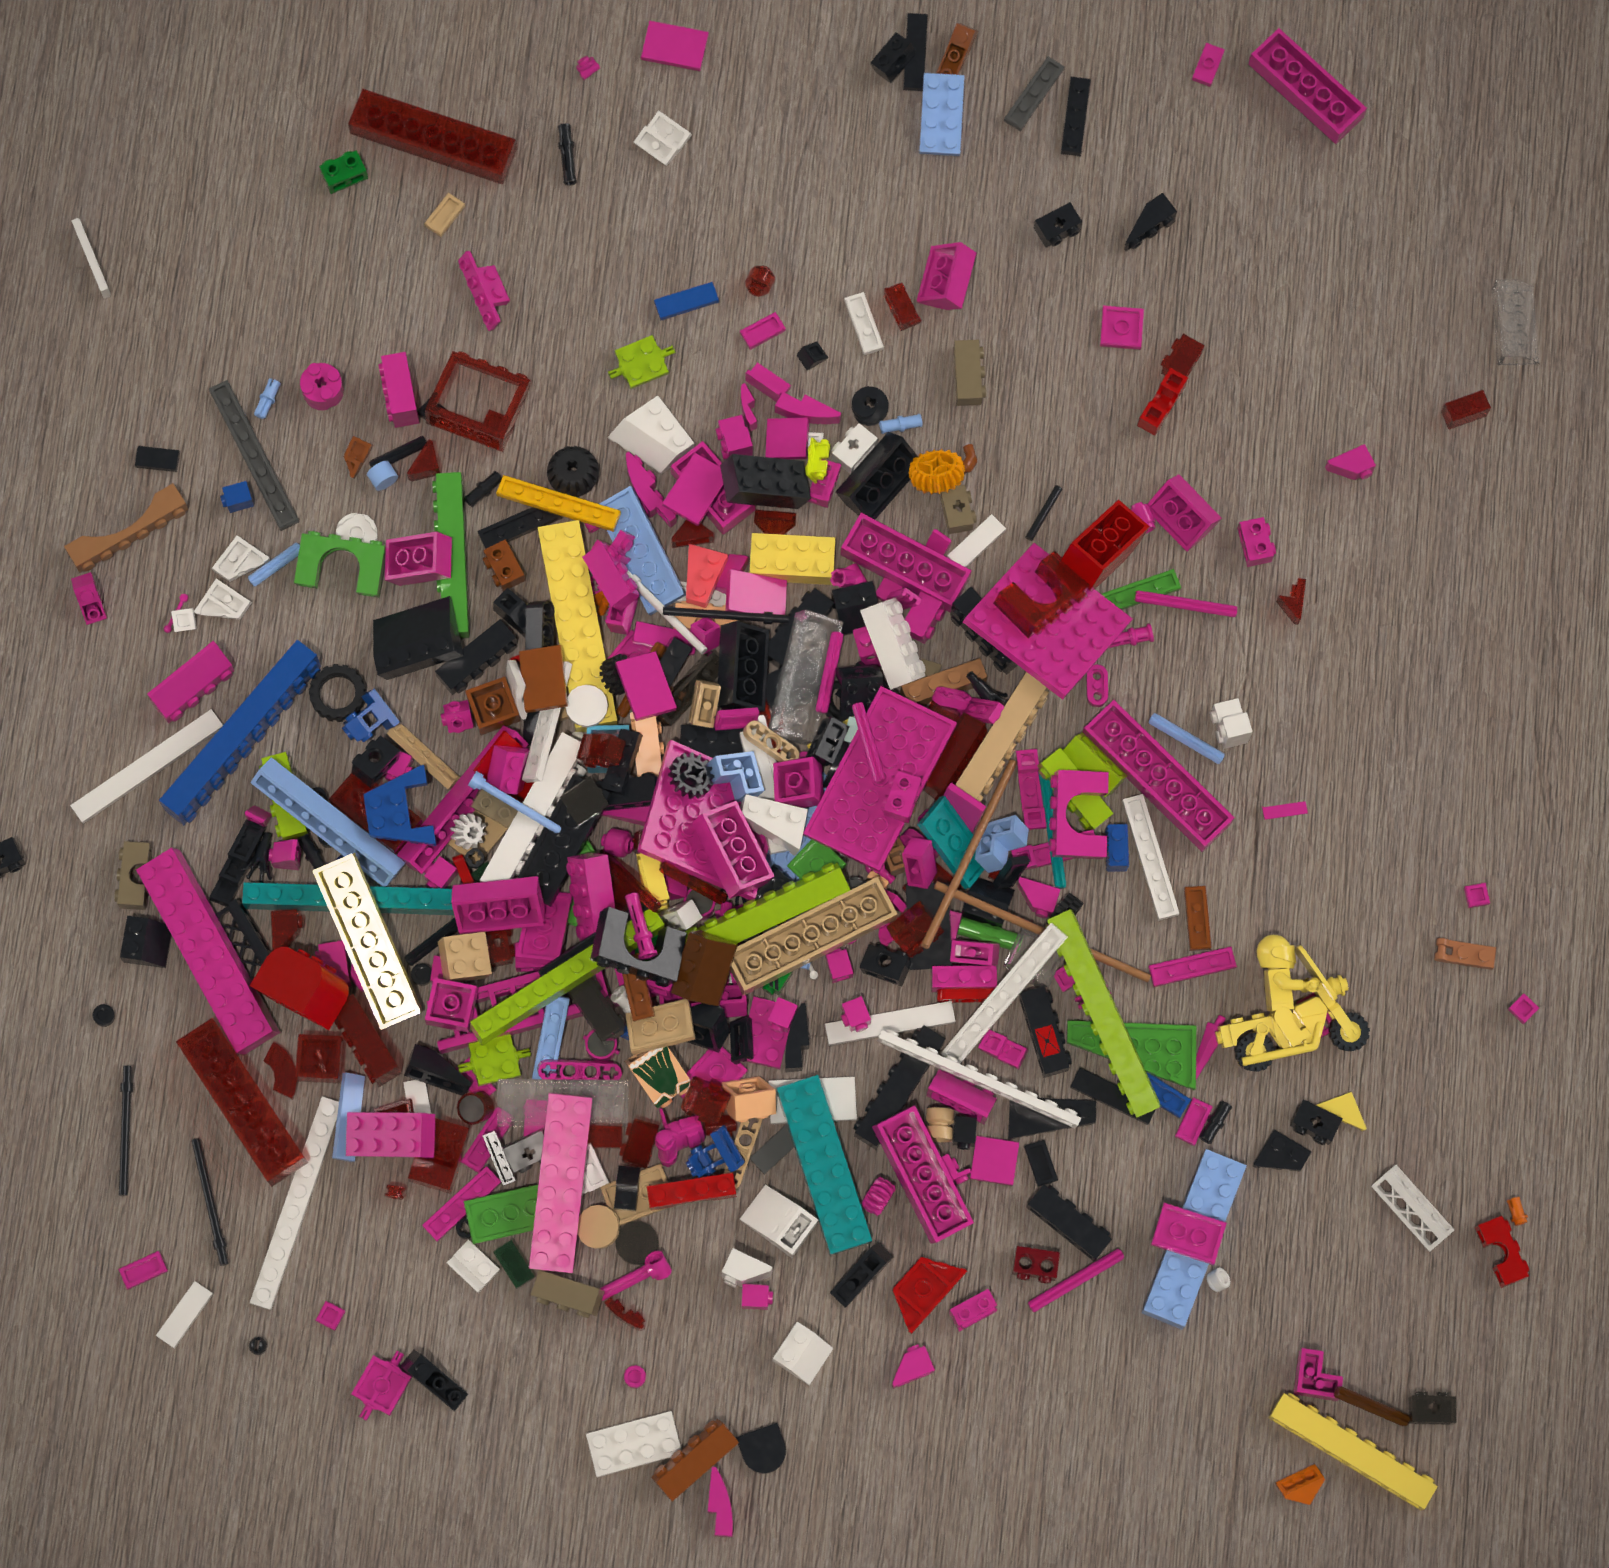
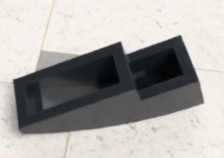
M801 1003L790 1026L785 1052V1073L803 1070L801 1050L809 1049L806 1003Z

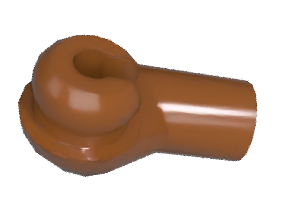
M973 444L963 447L966 456L963 460V465L965 466L964 474L970 473L977 464Z

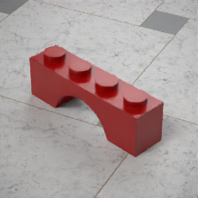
M733 1173L647 1186L651 1211L672 1208L690 1202L716 1201L737 1197Z

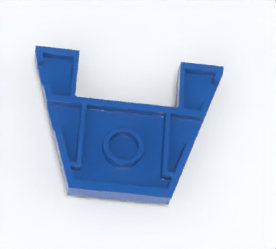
M420 765L363 794L370 837L437 846L433 825L411 829L406 789L427 786L424 765Z

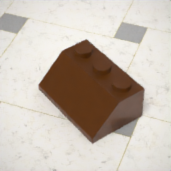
M702 930L689 932L681 958L677 982L673 984L671 993L690 1001L719 1006L737 944Z

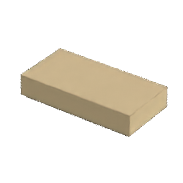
M448 193L424 223L425 227L442 237L465 208V203Z

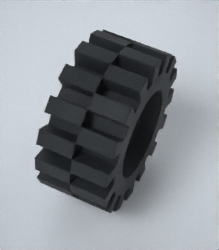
M622 654L606 659L602 662V666H600L602 672L599 673L600 676H603L601 682H605V689L610 688L608 692H614V695L625 693L615 666L617 661L627 659V656H622Z
M1069 893L1049 919L1070 909L1073 910L1076 916L1084 903Z

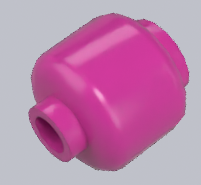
M611 828L607 834H603L601 846L604 847L607 855L624 858L632 852L634 838L631 837L628 831Z

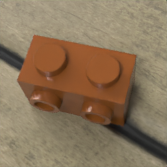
M506 539L483 550L484 558H482V561L487 570L491 568L494 574L491 577L496 587L500 586L502 591H504L507 587L510 589L525 581V575Z

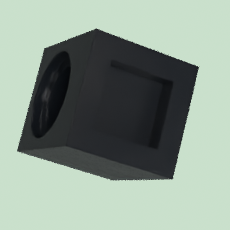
M955 1116L953 1145L957 1146V1149L970 1150V1147L975 1146L977 1118Z

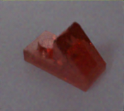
M1301 578L1297 579L1296 584H1292L1290 597L1279 595L1276 600L1277 604L1293 624L1296 625L1301 620L1306 579Z

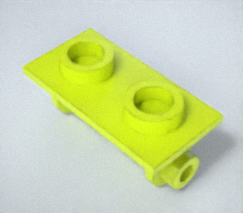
M811 437L805 471L806 475L817 484V480H823L827 474L828 461H821V459L829 458L830 444L826 439L817 442Z

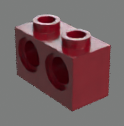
M1017 1246L1012 1275H1017V1279L1029 1280L1031 1277L1038 1278L1040 1283L1051 1284V1281L1057 1279L1060 1252ZM1027 1259L1030 1261L1031 1267L1029 1269H1022L1019 1261ZM1043 1262L1050 1263L1052 1271L1049 1273L1042 1271L1041 1264Z

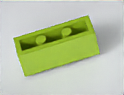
M1083 732L1076 735L1063 749L1064 753L1079 771L1109 772L1108 794L1104 797L1111 795L1128 777Z

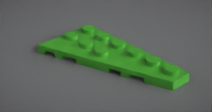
M1067 1021V1044L1110 1059L1108 1055L1104 1056L1099 1044L1102 1041L1099 1035L1095 1036L1090 1025L1093 1023L1092 1021ZM1124 1023L1147 1073L1191 1090H1196V1026Z

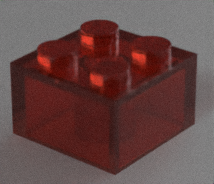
M298 1034L295 1071L297 1081L341 1084L344 1050L342 1036Z

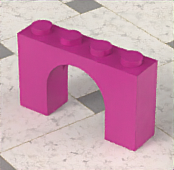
M1057 770L1051 776V788H1054V796H1051L1050 799L1053 817L1050 818L1049 827L1050 830H1053V836L1049 841V851H1052V857L1104 859L1107 857V836L1083 835L1073 830L1066 819V808L1074 796H1105L1108 794L1109 772Z

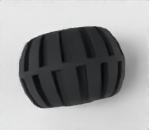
M567 446L559 449L551 457L547 466V477L549 483L557 492L579 497L587 494L595 486L599 477V467L595 457L588 450L579 446ZM574 467L576 468L575 471H574V470H570V471H569V468H574Z

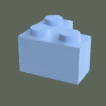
M754 751L715 756L706 764L707 767H712L709 773L715 776L711 780L714 784L730 782L734 799L737 802H741L746 794L758 797L764 792Z
M1016 815L989 822L976 849L975 860L988 873L1002 870L1008 859V851L1027 846L1028 827Z

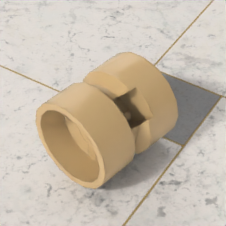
M939 1107L927 1108L926 1121L929 1125L926 1126V1129L933 1142H952L953 1128L950 1125L954 1122V1110Z

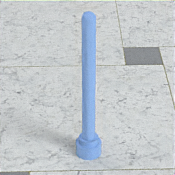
M478 771L475 772L468 784L469 787L474 790L477 788L478 790L486 791L554 833L561 831V827L489 784L483 778V774Z

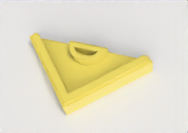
M1352 1092L1316 1105L1343 1118L1341 1121L1343 1123L1361 1129V1131L1367 1129Z

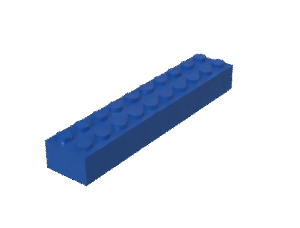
M299 640L295 641L159 799L163 809L183 826L187 822L190 823L197 815L196 811L210 801V795L214 790L218 791L223 786L226 776L236 771L239 761L249 756L252 751L251 747L265 737V731L269 726L273 727L278 722L281 712L288 710L293 704L294 697L297 694H302L307 687L306 683L311 678L314 679L316 677L315 674L321 670L317 654Z

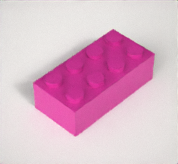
M702 441L670 466L671 475L677 481L694 453L699 454L719 467L722 463ZM723 487L706 513V516L724 535L753 513L755 505L727 503Z
M737 801L704 812L692 822L729 899L762 887L775 877Z
M586 853L567 857L568 863L566 868L571 879L569 888L574 900L573 914L578 924L576 926V935L580 942L596 932L600 911L607 907L615 908L608 855Z
M538 876L453 885L451 903L459 934L544 925L545 906Z
M347 1112L346 1156L434 1158L435 1114Z

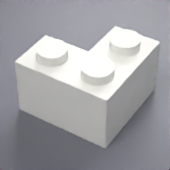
M1239 698L1214 704L1210 712V718L1213 724L1216 723L1218 730L1216 731V738L1218 743H1222L1223 749L1248 743L1252 734V728L1247 712H1242Z

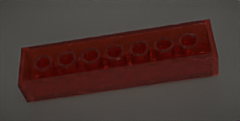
M363 88L348 123L349 131L352 135L502 185L517 150L516 139Z
M213 1018L176 1041L271 1187L308 1163Z

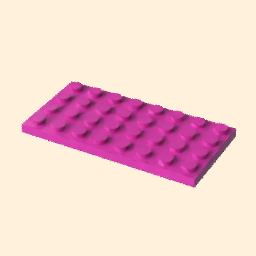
M880 686L866 715L885 781L878 784L874 783L858 729L803 832V836L879 873L906 823L884 816V808H881L885 795L889 796L891 791L888 788L891 777L896 776L898 770L922 778L919 798L957 726V722Z

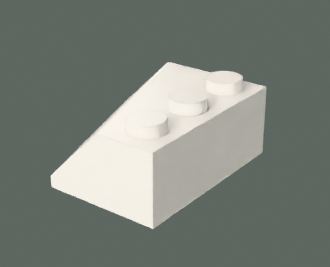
M656 396L625 417L608 436V439L622 446L627 452L629 451L637 455L643 463L660 474L670 469L673 463L694 448L692 439L659 396Z

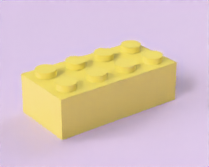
M752 533L750 573L787 580L788 583L832 585L830 579L832 576L831 572L834 571L835 537Z

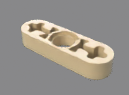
M751 721L744 727V737L778 762L799 759V751L795 746L759 721ZM753 727L757 729L755 735L751 734ZM765 734L766 736L760 741L759 739ZM768 738L775 740L776 748H769L766 740ZM788 751L791 753L790 759L786 758Z

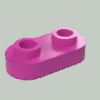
M1093 665L1086 674L1087 701L1093 707L1103 706L1108 699V672L1101 665ZM1098 674L1100 676V679L1095 680L1093 678V675ZM1095 694L1100 695L1101 699L1095 700L1093 696Z

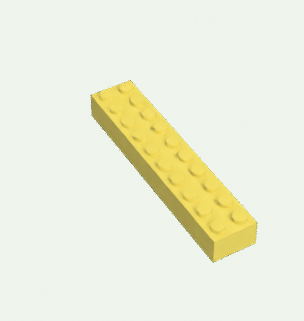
M579 520L538 527L550 600L554 605V621L558 642L562 646L563 662L568 661L572 664L567 683L568 694L576 687L582 685H591L602 690L607 698L608 709L603 721L596 726L617 725L613 695L608 692L610 688L605 689L606 683L601 682L603 676H600L599 673L602 672L600 666H602V662L606 659L589 570L582 558L585 555ZM574 723L575 732H587L586 727Z

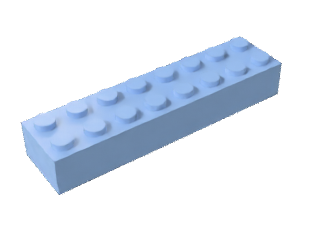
M1206 1149L1182 1209L1225 1222L1247 1165ZM1166 1250L1142 1314L1182 1330L1186 1325L1209 1264Z

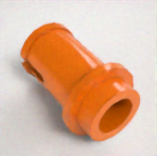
M1520 1197L1507 1200L1513 1218L1511 1222H1514L1515 1226L1527 1223L1526 1218H1528V1215L1524 1213Z

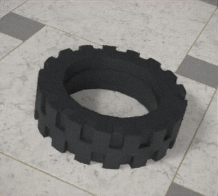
M333 664L332 667L326 666L321 672L318 671L315 674L316 677L311 680L309 695L312 706L322 718H327L328 721L333 722V720H337V722H343L352 712L355 711L358 714L365 705V701L361 697L366 693L363 679L355 669H351L347 665L339 666L338 664ZM335 677L348 679L355 688L353 701L347 707L341 709L327 707L320 697L323 684Z

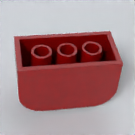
M1118 499L1070 544L1059 565L1092 592L1131 555L1150 526Z
M279 947L273 950L266 957L250 986L279 1005L330 1030L348 997L349 989L346 981L335 974L336 969L327 964L323 966L322 960L313 955L309 958L310 954L301 949L295 951L289 947Z

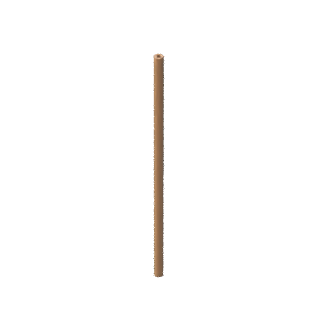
M1009 760L923 939L921 946L925 949H929L1017 765V762L1014 760Z
M937 881L934 889L946 894L949 886ZM959 890L954 895V898L1038 935H1041L1046 929ZM1090 948L1095 960L1145 982L1149 981L1150 974Z

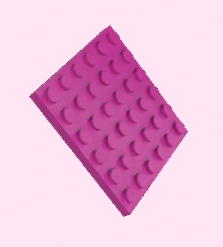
M1033 543L965 617L963 623L1063 700L1126 629L1133 618L1098 591L1093 590L1090 592L1061 567L1059 561Z
M670 740L667 743L637 852L724 889L692 822L704 812L734 802L730 782L714 784L705 795L698 799L696 796L689 799L688 794L682 797L681 790L675 792L674 790L677 786L675 784L670 785L673 778L669 777L668 774L672 771L669 769V766L677 757H680L683 753L688 756L692 752L695 758L701 755L702 762L705 760L709 762L713 758ZM752 830L766 858L768 852L766 838L764 835H759ZM758 888L739 896L748 900L755 899Z

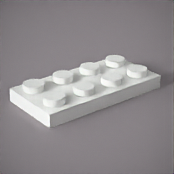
M672 1411L586 1434L597 1478L668 1459L676 1451L681 1450Z

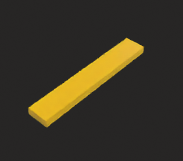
M503 475L496 492L498 497L573 520H579L580 522L613 532L621 515L620 510Z

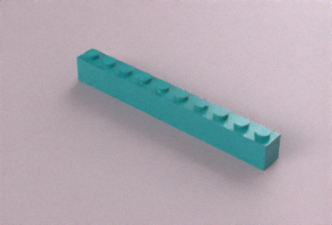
M243 883L242 904L245 909L330 912L319 885ZM369 886L381 913L454 915L451 903L452 889Z

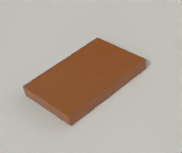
M555 645L519 651L521 675L526 684L523 694L525 712L530 713L568 707L562 646Z

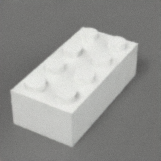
M896 598L860 610L890 690L925 677V665L918 657V647L910 636V626L902 615L903 608L901 603Z

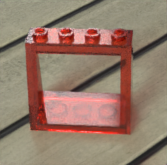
M452 351L425 409L426 424L504 452L530 388V380L521 373L513 374L508 372V369L505 367L489 365L484 359L479 358L476 360L465 352L459 351L457 353ZM456 364L518 386L499 429L437 406Z

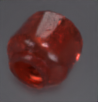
M754 266L745 280V286L750 294L764 296L769 293L775 281V276L767 266Z

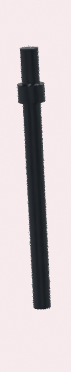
M663 607V615L757 621L770 625L772 623L789 624V615L773 614V612L749 613Z
M123 1066V1083H120L122 1115L119 1196H127L130 1109L131 1093H133L134 1083H131L132 1066Z
M200 1138L191 1140L214 1237L212 1241L214 1250H217L220 1266H225L229 1264L225 1250L227 1244L225 1238L222 1237Z

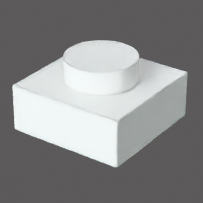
M193 608L171 611L174 632L197 629Z

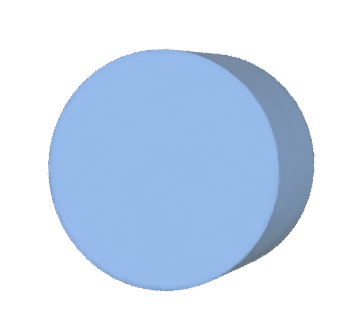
M382 461L367 472V477L377 491L388 488L398 479V475L389 461Z

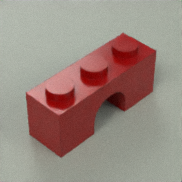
M1170 368L1153 400L1148 403L1141 414L1137 426L1155 436L1186 387L1188 377Z
M1499 1216L1475 1227L1483 1248L1497 1245L1504 1251L1505 1258L1503 1263L1492 1268L1501 1288L1526 1279L1529 1276L1528 1264L1520 1257V1246L1516 1240L1512 1239L1510 1234L1512 1230L1507 1219L1504 1220L1503 1216Z

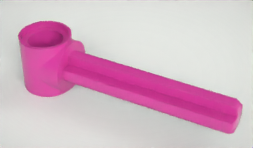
M661 1251L651 1252L646 1257L643 1267L599 1288L605 1291L602 1301L650 1276L656 1280L667 1278L671 1274L672 1268Z

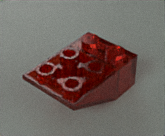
M435 1118L434 1158L414 1157L408 1175L409 1181L451 1194L459 1171L469 1128Z

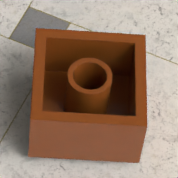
M505 677L465 690L480 735L501 729L503 725L509 726L520 722V716Z

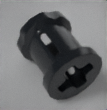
M472 848L466 853L465 862L467 866L472 869L482 866L484 854L480 849ZM473 853H477V857L481 858L476 864H472V860L468 859L469 856H473Z

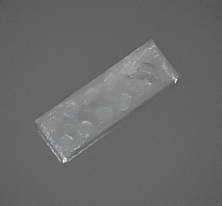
M809 610L795 613L768 726L770 730L780 737L802 745L812 744L822 713L816 712L815 709L831 633L834 631L841 633L843 622Z
M498 1079V1127L545 1126L548 1093L592 1097L589 1127H628L629 1080Z

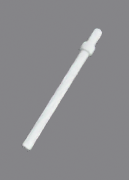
M628 570L626 573L637 584V591L701 654H704L707 651V647L675 616L663 615V607L665 606L641 583V579L636 574H632Z

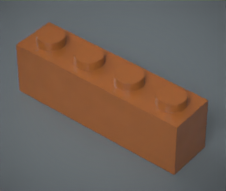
M718 1418L715 1421L712 1420L704 1427L702 1433L693 1436L688 1441V1445L685 1448L676 1451L671 1456L669 1462L665 1465H660L654 1471V1475L651 1478L673 1502L739 1442Z

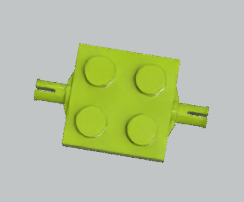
M653 335L614 350L619 367L608 371L610 379L622 375L627 380L630 389L669 374L664 357L675 354L674 347L671 345L661 350L657 346Z
M508 1034L496 1037L483 1046L479 1041L469 1043L470 1062L457 1064L460 1073L472 1070L479 1087L520 1077L519 1059L531 1057L529 1048L516 1051L511 1035Z

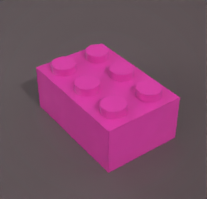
M406 352L381 356L382 363L378 364L389 422L393 421L395 428L419 424Z
M431 532L387 539L385 581L403 586L451 578L452 537L439 532Z

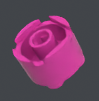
M311 363L301 375L300 388L305 401L310 407L316 410H328V408L336 406L342 400L344 394L343 383L339 371L333 366L326 363Z

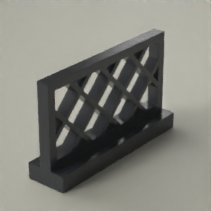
M234 899L228 903L227 907L216 913V916L220 923L223 916L228 912L233 916L232 925H222V927L230 929L228 938L232 945L241 947L239 958L242 963L252 965L249 976L253 981L255 967L262 966L271 950L242 902ZM234 930L243 933L242 944L232 942ZM245 948L254 951L253 962L242 960Z

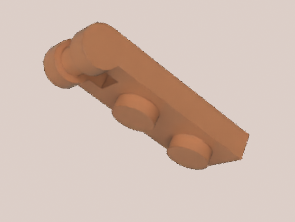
M1445 938L1436 939L1438 949L1434 956L1435 961L1493 970L1496 947L1452 941ZM1446 948L1452 949L1451 955L1446 954Z

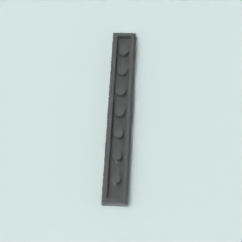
M228 380L209 388V392L280 531L299 523Z

